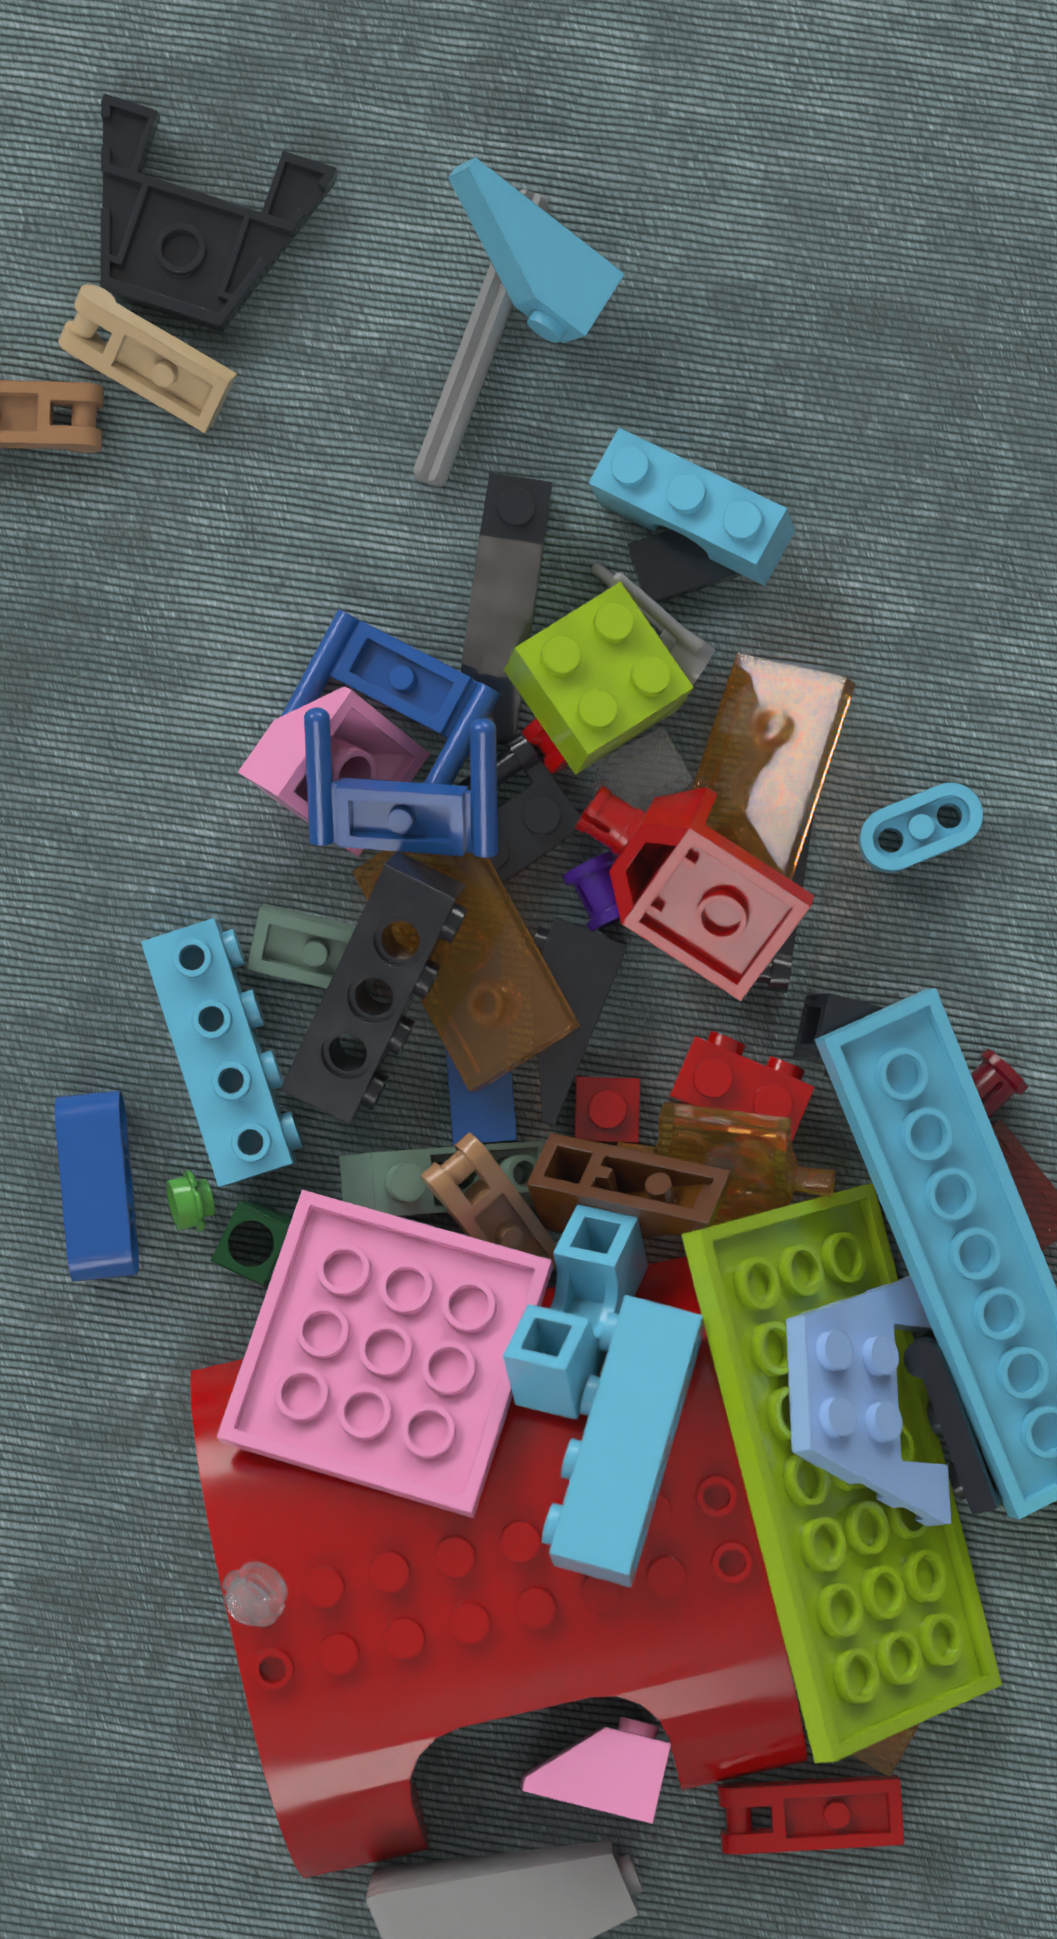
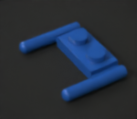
M338 609L281 716L319 699L330 677L357 692L448 738L424 783L452 785L470 752L471 723L479 718L488 719L501 694L489 686L477 682L464 673Z
M318 707L311 708L305 713L304 735L309 842L311 844L325 846L337 843L338 847L455 856H464L465 852H469L482 858L493 857L498 854L496 726L493 721L479 718L470 725L471 790H468V786L341 778L340 781H333L330 715L325 709Z

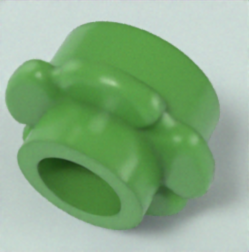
M186 1170L183 1173V1177L166 1181L167 1200L176 1229L179 1231L196 1227L197 1232L204 1231L205 1220L203 1218L215 1215L214 1200L208 1180L206 1178L196 1180L193 1172Z

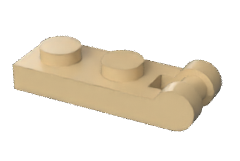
M91 284L81 286L74 302L77 314L74 321L66 322L58 340L60 347L75 358L206 433L214 425L237 373L116 303L113 295L107 290ZM99 326L112 333L108 343L101 340L96 332Z

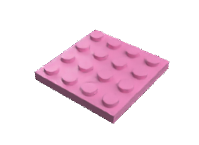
M302 1190L217 1439L222 1444L474 1518L513 1396L503 1354L527 1305L541 1307L553 1269L552 1260Z

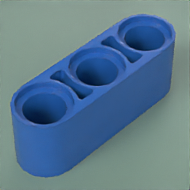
M121 1090L58 1096L55 1099V1127L66 1251L71 1279L73 1282L137 1276L139 1273V1249L127 1116L123 1093Z

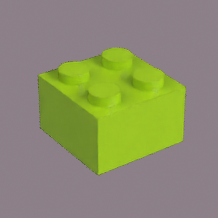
M621 582L516 646L504 668V672L575 775L677 711L694 688Z

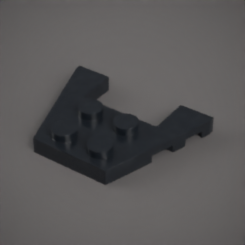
M104 93L101 101V118L103 120V147L101 148L103 201L101 208L100 287L107 290L116 299L223 332L333 188L338 177L337 168L282 151L262 211L247 208L144 175L142 172L161 119L158 110Z

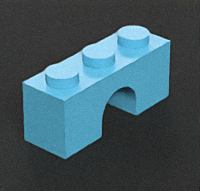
M618 428L588 482L600 506L653 532L657 530L659 525L670 528L702 547L707 552L710 560L764 586L767 584L795 532L786 507L621 428Z
M577 1204L553 1252L557 1269V1283L550 1309L528 1304L503 1354L515 1405L577 1419L580 1414L581 1401L589 1376L598 1375L607 1356L606 1352L599 1351V1341L608 1312L619 1314L624 1295L635 1296L648 1268L638 1217Z

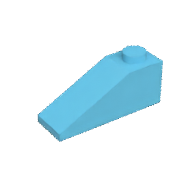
M476 157L455 167L448 179L513 305L529 317L527 320L528 326L536 334L553 343H558L559 341L566 343L586 336L625 274Z

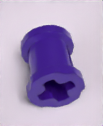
M611 851L580 864L562 876L566 886H574L590 918L586 925L592 932H597L620 921L609 873L615 860V856Z

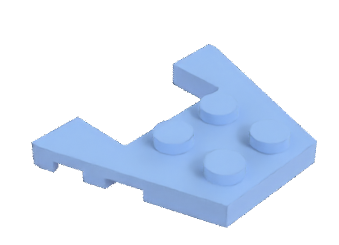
M911 1276L903 1277L902 1280L869 1289L860 1295L838 1300L786 1319L792 1453L848 1484L861 1483L877 1492V1500L892 1508L904 1507L915 1513V1520L925 1526L951 1524L948 1465L910 1462L901 1459L900 1433L902 1431V1417L898 1409L896 1372L899 1354L895 1345L894 1329L920 1333L932 1331Z

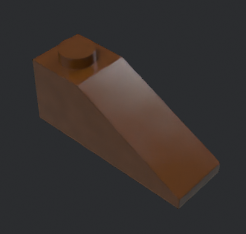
M550 1133L527 1182V1187L539 1220L547 1230L563 1233L577 1204L638 1217L643 1238L684 1234L711 1227L733 1177L731 1170Z

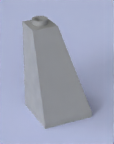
M612 1841L384 1866L372 1872L366 1902L382 1939H592L637 1916V1901L634 1895L643 1892L644 1888L630 1854L618 1858Z

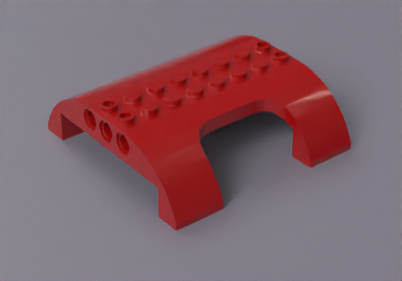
M687 1256L648 1265L634 1297L702 1315ZM556 1286L546 1288L541 1307L550 1309ZM705 1326L632 1588L554 1566L549 1554L551 1545L542 1543L544 1526L552 1503L563 1506L570 1480L561 1478L562 1466L568 1445L572 1438L582 1441L589 1418L587 1415L579 1414L577 1419L515 1405L514 1397L512 1396L475 1516L471 1518L220 1443L217 1435L243 1359L191 1371L190 1391L195 1447L217 1571L264 1776L284 1841L291 1859L303 1879L430 1849L416 1782L412 1783L411 1775L419 1755L436 1738L460 1727L589 1697L618 1696L641 1704L661 1722L671 1743L681 1790L807 1761L805 1739L789 1659ZM604 1360L603 1365H602V1367H601V1369H600V1371H599V1373H598V1375H597L598 1377H601L605 1360Z

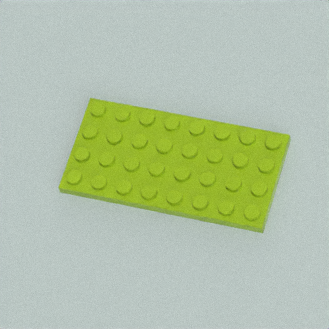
M873 1183L681 1234L815 1763L838 1761L1001 1686L1002 1682L950 1479L951 1524L925 1526L915 1520V1513L904 1507L892 1508L877 1500V1492L861 1483L848 1484L792 1453L786 1319L838 1300L860 1295L869 1289L899 1281ZM894 1329L895 1345L899 1354L896 1372L898 1409L902 1417V1431L900 1433L901 1459L910 1462L946 1465L940 1440L933 1432L927 1415L929 1397L923 1379L912 1376L904 1366L903 1357L905 1350L914 1342L912 1331Z

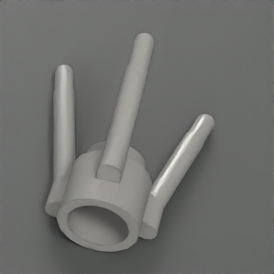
M595 563L592 566V573L603 581L608 588L621 582L645 618L662 632L659 638L693 685L707 666L715 647L684 628L624 574L616 573L614 575L602 564Z

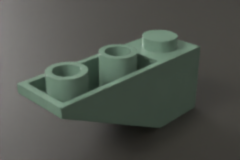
M545 1140L485 1144V1148L498 1163L527 1205H534L527 1182L545 1146ZM455 1147L339 1156L342 1199L344 1202L394 1216L448 1212L439 1199L425 1185L420 1175L434 1163L441 1166L457 1150ZM473 1171L458 1185L462 1193L472 1186L479 1177Z

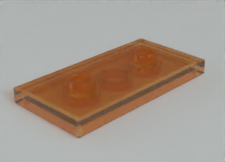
M737 653L692 790L708 787L718 794L705 825L792 881L856 683L848 677Z
M383 850L352 871L367 901L385 863L397 851ZM401 852L467 885L458 903L468 908L466 917L451 944L441 939L432 958V961L442 965L426 999H419L468 1091H480L574 1031L580 1025L488 857H477L469 852H465L464 856ZM404 921L392 922V934L398 943L406 947H417L420 945L419 934L411 924Z

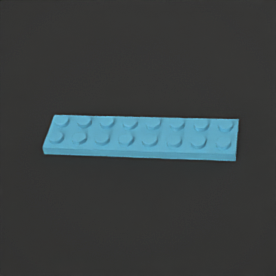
M925 989L815 1039V1042L937 1343L952 1374L967 1417L980 1443L983 1456L995 1486L999 1490L1008 1517L1020 1520L1057 1501V1287L937 989Z

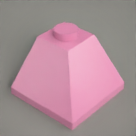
M344 686L275 719L238 773L276 802L308 823L304 715L309 709L316 707L325 709L330 715L333 781H340L341 778L411 782L430 753L354 691ZM345 848L357 857H359L362 851L364 850L358 848Z
M620 1717L618 1729L602 1726L523 1772L519 1786L524 1792L653 1824L671 1743L656 1739L659 1726Z

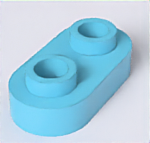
M943 783L879 809L867 818L859 831L858 847L860 854L872 868L885 873H895L960 847L971 840L981 827L983 820L981 802L977 795L968 787L958 783ZM943 806L954 808L959 815L958 825L954 828L941 826L937 820L939 808ZM885 830L897 833L901 840L900 849L893 853L884 851L878 843L879 834Z

